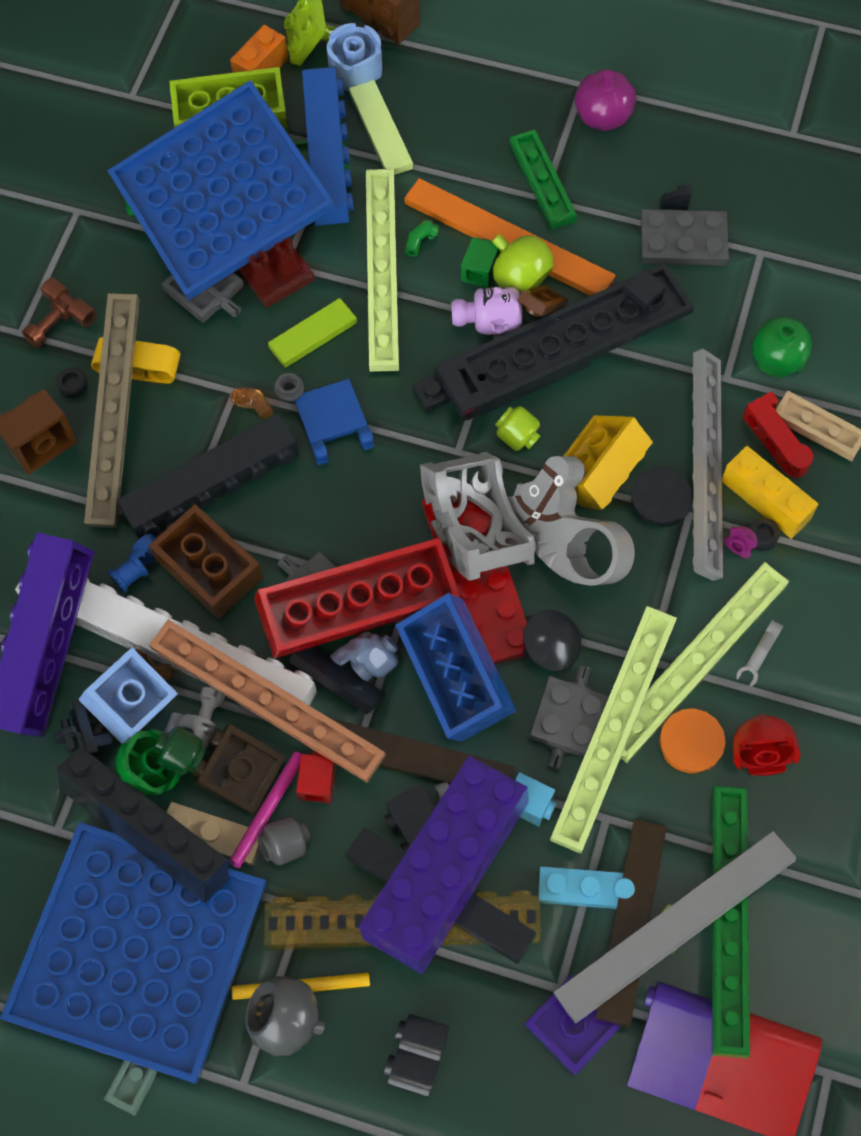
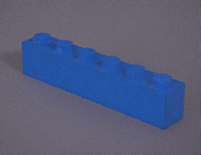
M335 67L302 70L309 166L336 205V208L315 220V226L349 223L348 211H353L354 206L352 193H347L346 187H352L350 169L345 170L344 165L349 164L350 160L348 146H343L342 142L348 140L346 123H341L340 119L346 118L344 100L339 101V96L344 95L342 78H337Z

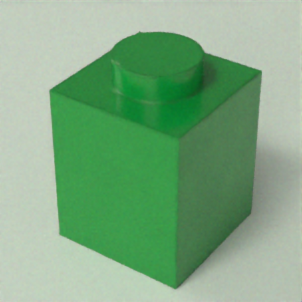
M472 237L461 264V281L489 288L493 278V266L500 252L492 241Z

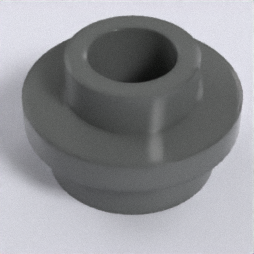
M284 373L279 376L274 385L275 394L282 401H295L304 392L303 381L293 373ZM289 387L294 388L292 390L286 391V389Z

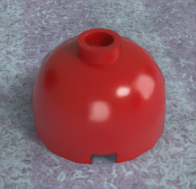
M766 714L756 715L743 722L734 734L732 753L734 763L739 770H741L742 766L748 768L751 775L770 776L787 771L786 765L793 760L794 766L799 762L801 752L795 731L789 723L781 718Z

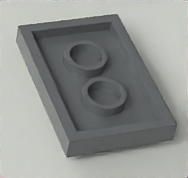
M641 210V264L665 263L669 265L727 266L729 261L727 211Z

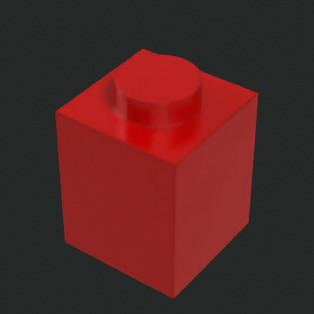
M311 751L310 755L301 754L296 791L299 801L332 804L336 763L316 751Z

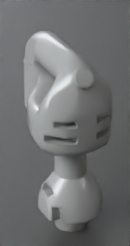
M210 685L209 687H202L200 693L202 706L198 716L192 714L182 715L173 712L164 732L169 733L172 728L176 726L181 727L199 736L203 741L202 748L206 749L216 728V725L210 720L214 709L223 703L226 695Z

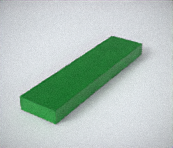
M536 129L510 137L509 144L550 230L576 222L577 214Z

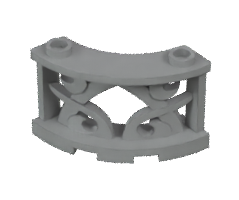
M483 452L479 455L436 464L432 462L420 464L426 505L432 504L436 520L431 522L437 538L441 539L442 545L448 546L452 554L449 560L462 576L470 581L480 578V572L520 562H524L527 565L534 564L536 542L534 536L520 523L510 505L502 478L503 467L499 458L488 452ZM481 466L483 483L479 482V471H477L470 484H468L467 468ZM460 470L459 479L446 476L448 472ZM459 495L458 508H453L451 500L455 503ZM467 499L491 516V524L486 537L471 527L459 524L457 519L464 512Z

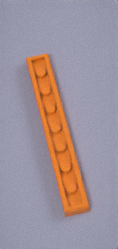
M420 178L404 198L406 205L470 237L493 241L497 235L501 234L509 243L526 235L538 237ZM540 238L547 244L554 256V269L549 276L589 296L611 287L614 283L615 274Z

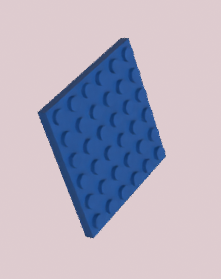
M251 80L107 170L188 300L336 208L334 201Z
M79 822L0 1019L198 1084L268 884L267 880L228 868L229 881L204 903L116 833Z

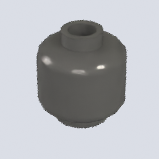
M291 816L265 825L262 835L258 837L259 847L265 860L272 861L278 866L304 856L307 850V842L310 841L307 826L304 823L299 824Z

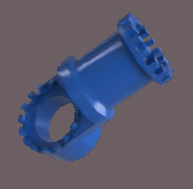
M152 533L144 535L134 544L132 553L128 555V560L115 570L110 569L107 571L109 577L115 580L114 583H117L116 586L124 594L128 591L127 587L142 576L147 577L149 575L145 567L151 564L152 561H156L149 547V544L156 539V536Z

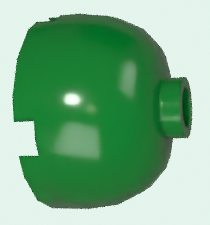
M785 316L772 318L763 323L755 334L752 341L751 355L752 357L754 355L758 368L770 376L783 378L788 377L791 373H799L804 369L811 356L812 339L810 332L800 321Z
M156 729L136 732L125 740L118 748L114 761L115 773L121 780L137 789L146 797H153L172 789L181 777V775L157 763L158 751L153 748L162 732Z

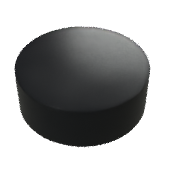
M77 368L63 370L56 380L60 393L69 399L82 396L88 388L85 374Z
M765 518L757 519L749 527L757 537V547L755 549L767 551L777 544L780 530L772 520Z

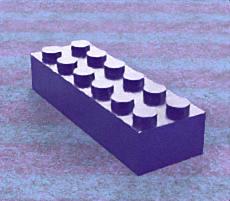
M36 532L35 539L29 544V561L26 571L22 573L19 580L20 593L17 603L13 605L10 612L11 625L9 633L4 637L1 645V652L3 654L0 661V729L31 736H45L94 556V551L73 540Z
M468 756L360 923L359 929L363 940L423 975L528 805V787Z

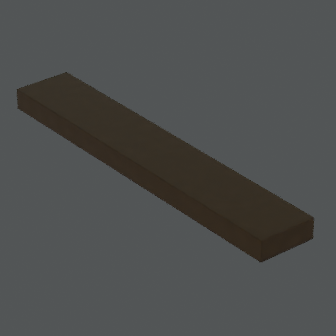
M332 719L385 752L386 756L379 767L440 783L447 781L450 785L468 756H471L512 779L516 766Z
M633 820L622 878L632 881L635 891L630 898H618L608 952L650 922L666 826ZM639 977L597 1008L595 1020L630 1028Z

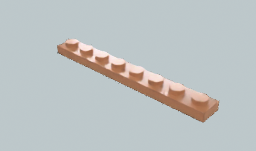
M169 619L149 644L153 651L366 783L369 782L386 756L385 752Z

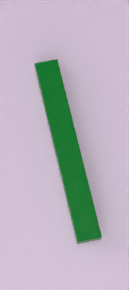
M713 787L712 876L748 850L747 788ZM748 897L712 923V1056L743 1059L750 1057Z

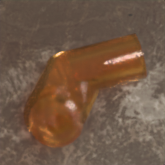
M236 388L231 392V400L234 404L240 407L254 408L261 419H267L274 413V410L258 389Z

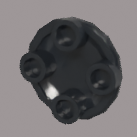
M547 609L533 614L527 621L524 629L525 646L523 654L527 660L535 662L546 670L563 671L568 669L577 661L581 651V637L577 626L568 616L556 610Z

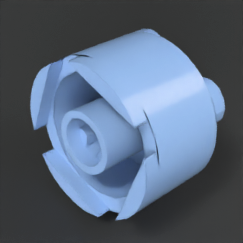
M348 23L339 26L331 32L326 48L328 67H335L337 78H342L343 87L346 91H349L350 87L381 78V40L373 28L364 25V28L356 27V23Z

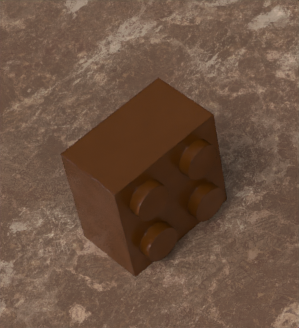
M45 389L37 394L30 395L22 404L10 411L4 412L0 416V437L8 451L27 475H30L78 442L65 414Z

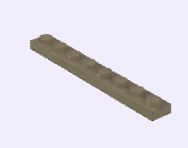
M108 294L84 519V524L87 527L117 528L119 504L117 499L121 495L140 302L137 294Z

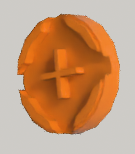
M695 708L682 709L670 715L663 724L659 737L661 751L667 763L676 770L688 774H696L713 768L722 757L726 743L724 730L717 719L706 711Z

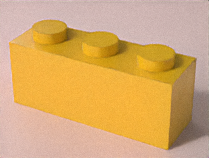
M748 446L727 464L722 477V482L766 519L775 522L779 530L790 539L812 519L819 505Z

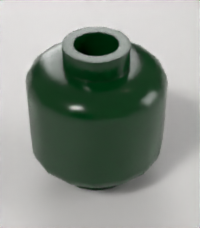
M178 726L172 728L169 733L162 731L153 748L158 751L157 763L181 776L189 771L194 773L206 749L202 748L203 741L199 736Z

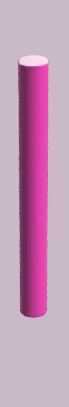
M296 751L293 753L230 857L229 863L234 867H241L262 832L263 827L268 822L298 772L301 753Z

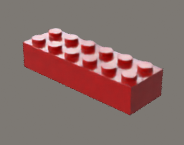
M436 538L259 589L254 600L274 659L404 620L447 593L459 598L460 595L441 539Z

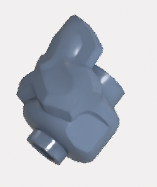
M365 632L338 648L330 657L338 665L352 661L351 666L363 680L369 681L373 676L377 678L385 677L398 665V656L396 654L398 646L387 635L382 638L377 634Z

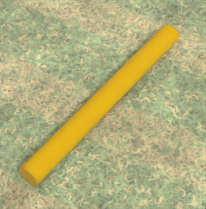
M369 972L298 979L308 984L313 992L370 986ZM262 983L232 986V999L251 998L254 991Z

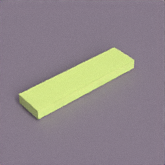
M375 80L350 87L349 95L383 169H394V175L413 169V162Z

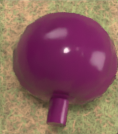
M609 69L598 70L585 76L579 84L574 99L577 113L584 124L591 128L602 131L613 130L624 125L632 115L636 104V90L622 73Z

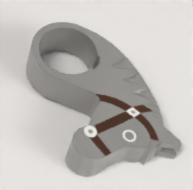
M554 456L549 458L532 482L518 484L514 496L508 497L516 517L525 529L534 536L536 554L554 572L574 583L593 586L612 584L622 580L629 573L634 562L635 550L631 536L618 523L577 516L575 514L577 501L575 487L584 477V465L574 456ZM596 530H600L607 536L613 553L611 565L602 576H599L590 568L586 557H584L587 545L585 542L589 540Z

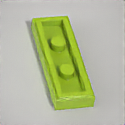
M339 298L268 342V346L286 368L357 324V318Z

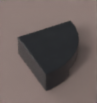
M692 185L678 186L676 191L669 194L667 192L664 193L660 199V209L688 210Z

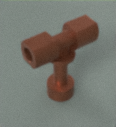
M51 277L41 286L43 296L51 301L50 306L53 310L36 326L29 323L21 332L34 347L39 348L47 341L44 334L61 318L67 321L71 317L84 328H87L95 321L97 314L95 309L81 298L73 299L67 287L54 277Z

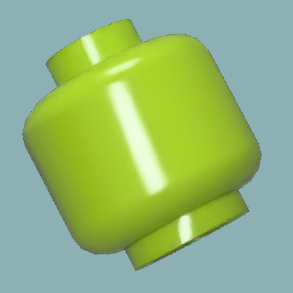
M510 406L495 424L498 427L497 437L514 451H519L524 446L530 449L541 436L536 432L540 427V421L522 406H518L515 409Z

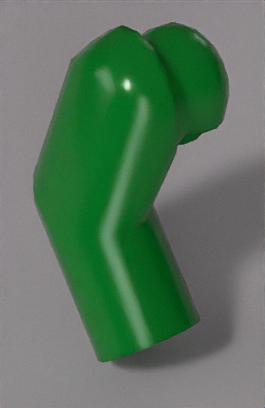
M423 220L408 234L404 253L409 257H417L421 241L426 236L429 239H434L439 232L438 225L433 224L432 220Z

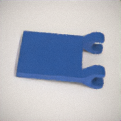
M349 379L305 392L299 399L294 401L318 465L329 462L324 442L357 432L363 450L374 447L372 432L367 425Z

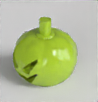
M499 234L492 241L501 251L493 266L494 280L499 287H514L521 294L523 290L537 287L554 269V256L547 244L538 237L526 235L509 243Z

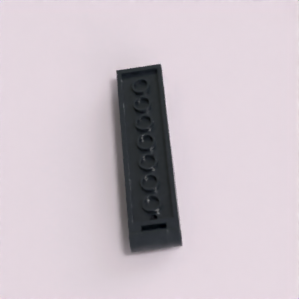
M662 263L647 271L666 286L665 293L645 310L623 292L624 286L634 278L631 277L452 359L444 360L434 368V373L460 418L464 421L470 420L478 414L482 416L589 367L590 360L692 314L694 306L667 265Z

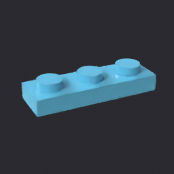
M540 867L538 903L616 909L618 898H630L634 894L635 887L632 881L622 878L623 873Z

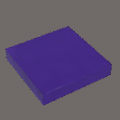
M572 973L561 986L574 978L575 975ZM554 993L524 1024L574 1076L621 1027L595 1020L597 1008L575 1024Z

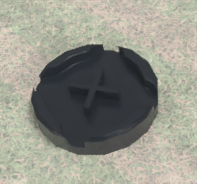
M653 468L643 472L635 480L631 490V506L635 514L645 523L661 525V527H669L679 523L688 514L693 500L692 489L686 478L677 471L668 468Z

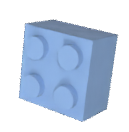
M131 648L91 684L78 700L123 744L129 737L141 731L178 693Z

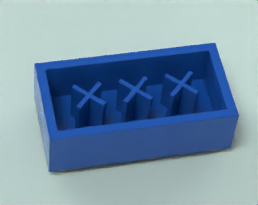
M447 593L395 625L447 739L463 742L517 711L463 599Z

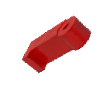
M771 391L749 403L742 418L788 476L793 478L803 477L808 472L813 461V452L808 446L800 444L777 413L775 408L779 400Z

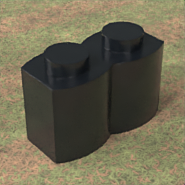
M410 1013L407 1022L400 1020L394 1041L400 1042L396 1056L389 1055L383 1074L389 1077L388 1086L429 1099L450 1026Z

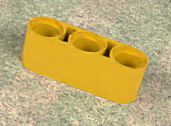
M100 337L97 341L91 362V368L97 373H100L103 337ZM136 341L132 379L162 384L174 382L181 353L176 348L168 345Z

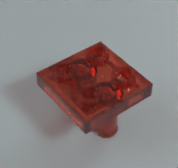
M289 237L283 239L281 243L280 241L275 243L274 247L266 252H257V258L254 254L251 255L250 262L238 269L266 308L315 281L314 273L295 250L293 241Z

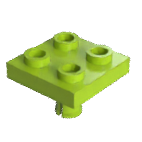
M298 0L292 12L287 14L284 28L287 34V49L289 50L290 62L301 66L320 40L328 43L331 32L336 29L335 26L325 24L322 0Z

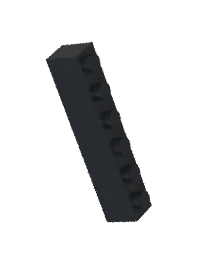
M277 414L117 499V502L138 540L149 533L157 535L162 528L174 523L194 504L201 509L207 508L216 499L225 494L237 492L242 485L251 480L263 478L275 467L289 464L299 455L297 442L280 415Z
M82 747L57 767L60 790L204 903L229 881L227 858L137 789L123 782L116 773Z

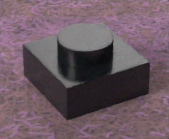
M435 374L412 385V391L426 413L451 402Z

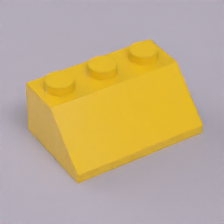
M594 415L563 455L574 456L584 465V477L575 487L577 494L576 504L579 506L603 510L612 501V497L619 487L628 479L630 472L636 464L645 456V452L653 442L634 417Z

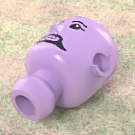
M514 287L477 289L474 294V302H466L463 299H456L451 302L452 324L461 327L467 323H475L476 330L486 335L512 332L522 326V303L518 301L521 294Z

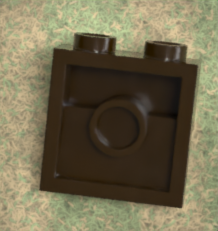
M231 724L225 726L223 731L217 728L208 743L213 749L207 759L202 758L199 766L192 773L196 776L193 784L220 800L224 799L245 812L254 815L286 756Z

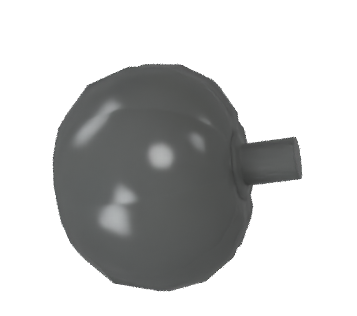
M277 976L262 983L252 994L246 1009L245 1024L253 1045L273 1056L284 1057L300 1051L310 1041L313 1034L321 1035L325 1029V1023L318 1020L317 999L311 987L293 977Z

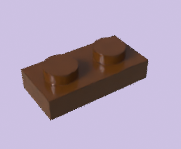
M546 285L523 290L518 299L520 303L525 305L527 312L538 317L563 309L569 300Z

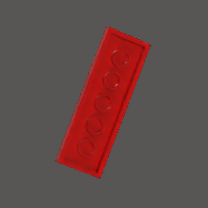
M459 495L455 503L451 500L453 508H458ZM423 499L421 503L432 539H436L437 536L431 523L433 520H436L432 504L426 505L425 499ZM467 499L466 508L457 520L460 525L471 527L486 537L491 524V516ZM443 545L460 598L464 600L494 664L497 665L525 657L523 654L525 646L524 629L527 621L508 565L480 572V578L469 581L450 562L449 558L452 554L448 546Z

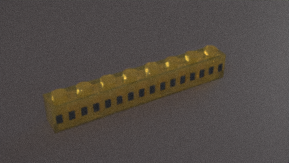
M525 890L513 891L511 896L497 897V892L492 891L477 893L478 897L536 931V937L532 943H540L539 896H531V891ZM358 895L342 896L341 901H328V897L311 896L307 898V902H294V898L291 897L274 898L273 903H265L264 945L267 950L375 947L363 940L359 929L360 923L375 900H362V897ZM453 925L441 946L480 945L484 943Z

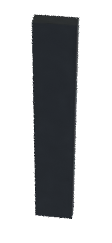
M364 827L346 851L345 857L387 883L406 852ZM475 894L471 895L454 923L459 929L516 964H519L536 937V931Z

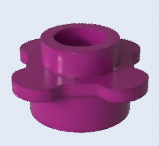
M744 526L732 527L730 529V536L724 539L725 545L742 558H750L752 555L751 550L757 547L755 533Z

